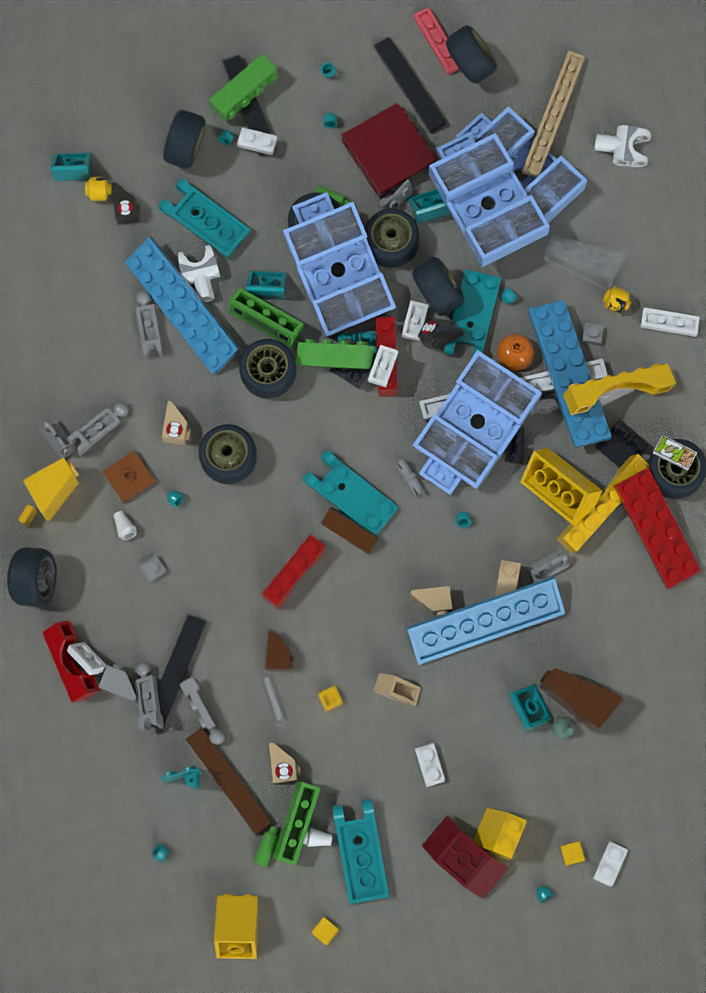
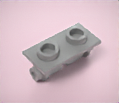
M407 179L392 188L390 191L393 195L387 193L379 201L378 206L382 210L398 209L414 192L410 181Z
M56 419L52 422L48 420L43 424L45 427L40 431L61 459L77 450L74 444L70 445L68 443V436Z
M560 549L528 566L527 569L536 583L551 577L570 565L567 561V555L562 553Z

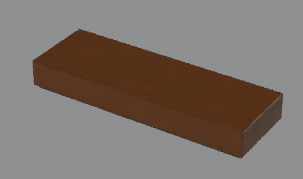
M333 507L328 510L321 522L323 526L368 555L371 554L380 538Z

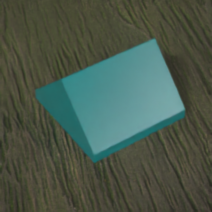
M91 152L54 154L50 166L54 180H89L91 177Z
M437 189L407 198L416 224L450 214Z
M249 271L246 291L260 299L285 301L287 272Z
M536 684L509 693L508 699L524 732L552 720Z

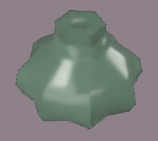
M569 716L559 717L553 723L552 733L558 739H568L574 733L575 723L571 721Z

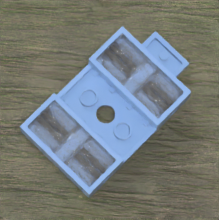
M508 106L492 122L483 113L479 114L456 135V138L470 132L476 143L496 133L513 162L512 170L514 172L523 169L534 141L535 131ZM549 152L541 174L537 178L527 175L524 181L519 182L527 196H533L549 223L585 190L587 179L562 156L556 159Z
M470 132L436 149L441 160L429 165V176L481 267L548 235L550 225L533 196H527L512 170L513 162L496 133L475 143ZM484 198L493 199L495 207L491 210H486L481 206V201Z
M326 192L292 206L299 224L283 230L282 234L324 336L327 337L396 308L384 276L378 269L366 239L367 234L354 202L334 209ZM336 262L342 263L345 266V273L341 277H335L331 273V266Z
M477 350L457 379L456 386L437 414L432 416L413 444L416 450L429 458L419 474L449 495L453 493L461 480L478 490L541 398L542 392ZM477 414L485 418V425L480 429H475L470 424L471 418Z

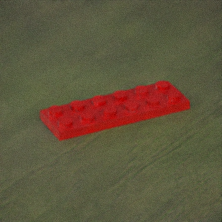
M645 468L613 485L666 589L701 571L649 468Z

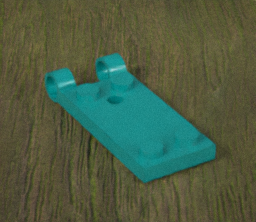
M180 178L175 184V188L185 195L176 207L166 199H163L157 207L165 215L172 217L225 258L229 259L249 235L251 229L190 185L186 180ZM194 210H198L200 212L197 216L193 215L192 213Z
M465 269L460 287L465 300L454 311L444 354L453 356L456 342L474 346L472 357L477 350L483 353L501 282L500 277ZM471 322L474 324V326L472 328H468L467 323Z
M325 450L320 459L332 468L321 482L312 473L307 472L302 481L347 517L377 535L399 507L339 461L331 452ZM344 484L346 487L344 490H340L338 485Z
M371 799L362 800L365 818L347 822L344 819L342 804L332 806L349 904L389 897ZM357 836H360L362 838L361 844L355 843V838Z

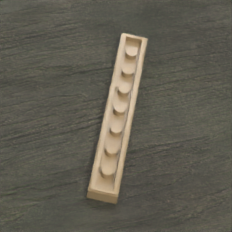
M568 50L521 173L533 178H537L541 174L585 56Z

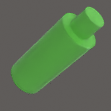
M318 185L315 189V192L318 193L327 192L329 196L337 201L340 207L351 203V201L345 199L346 196L321 185Z
M271 826L269 832H265L253 860L254 863L267 867L279 838L276 836L277 828Z

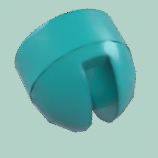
M331 62L324 63L320 68L321 74L326 78H332L336 74V68Z
M334 113L325 114L323 126L328 129L335 128L337 126L336 115Z
M229 129L222 130L218 136L219 142L227 146L232 143L234 138L233 133H230Z
M508 287L502 293V300L506 304H511L518 298Z
M173 490L168 493L167 500L169 504L177 507L182 502L184 495L179 491Z
M467 511L459 512L456 516L457 526L462 528L469 527L471 525L470 513Z
M163 843L158 844L152 852V856L158 861H165V856L170 855L169 849Z
M544 885L540 886L536 891V896L540 903L545 902L554 895L552 890Z

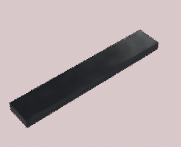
M387 37L375 44L374 49L428 131L432 133L446 125V121L391 38Z
M240 55L222 60L230 81L245 69ZM255 96L251 99L248 106L241 108L247 126L251 130L271 134ZM258 152L260 157L267 155L265 153Z
M189 614L157 689L164 726L181 687L180 683L183 682L206 625V621ZM151 724V727L163 731L158 726Z

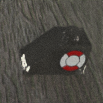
M112 183L114 213L117 225L139 222V215H142L141 205L137 204L135 197L117 184Z
M427 318L418 337L423 341L422 344L425 347L441 349L462 336L464 331L454 321Z

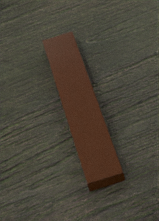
M202 727L187 737L186 741L254 834L257 835L272 824L216 746L211 743Z

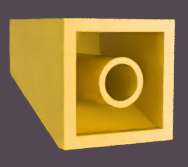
M63 457L27 477L23 482L40 512L49 521L79 482L76 477L79 475L71 461L66 462Z
M486 808L474 841L485 851L509 861L513 857L527 820L508 812Z
M232 894L217 895L214 933L216 958L257 959L258 896L244 894L243 896H234Z

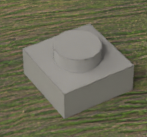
M585 323L582 343L601 345L604 326Z
M156 555L140 565V568L150 582H153L167 572Z

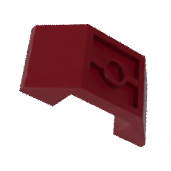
M447 815L422 844V847L439 866L462 886L484 899L509 868L496 856H491L461 830L462 827Z

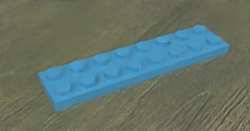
M148 237L125 261V264L210 372L217 374L241 348L153 237Z
M562 300L529 308L528 314L574 449L610 440L612 436L599 399L587 412L571 415L563 397V394L571 384L579 383L580 385L591 380L565 301Z
M550 577L406 627L417 663L420 665L564 615L565 611L554 577Z

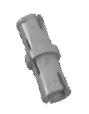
M402 459L395 464V467H397L403 477L402 481L404 484L407 483L414 497L425 492L416 478V472L413 473L406 459Z

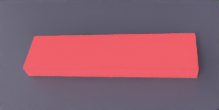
M428 7L414 14L413 19L446 74L450 75L460 70L446 47L447 36L430 8Z

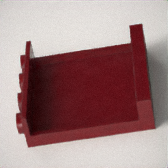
M398 102L341 134L342 144L380 200L386 195L387 191L427 169L429 165L437 160L434 151H430L427 147L428 144L424 136L418 134L416 124L413 121L410 122L407 111L404 107H400Z

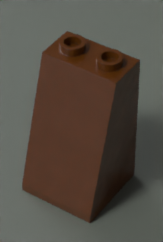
M556 667L553 671L548 669L540 680L542 684L539 688L593 733L599 730L624 699L613 692Z

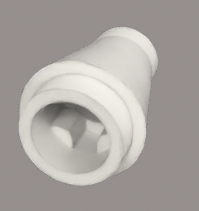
M124 511L116 512L113 517L118 536L124 541L132 539L136 535V527L128 519Z
M309 827L303 844L307 845V847L331 846L332 834Z

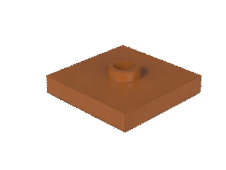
M132 451L102 471L123 503L155 483V480L135 451Z

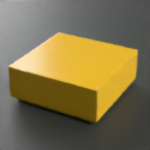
M29 504L25 507L18 519L21 525L28 528L37 513L36 509Z
M336 686L318 693L326 712L344 704Z
M580 841L560 846L565 866L585 861Z
M323 917L311 933L327 946L339 929Z

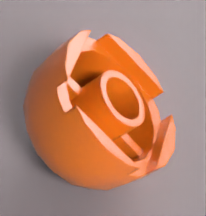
M518 333L504 337L499 343L496 352L499 364L510 372L527 369L534 358V347L530 339Z

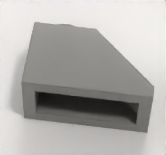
M113 664V667L107 665L99 688L138 703L137 694L128 674L124 672V668Z

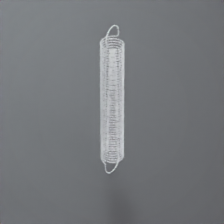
M270 676L268 678L264 677L263 681L266 685L273 711L275 710L278 723L279 720L282 721L281 708L278 700L276 704V693L274 688L271 689Z

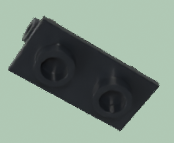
M522 425L505 449L504 462L523 464L525 427H522Z

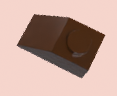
M268 629L265 669L266 671L290 673V667H294V656H291L290 649L272 629Z

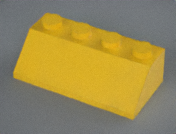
M549 448L533 451L520 481L521 484L573 526L578 524L596 506L602 493L599 487Z

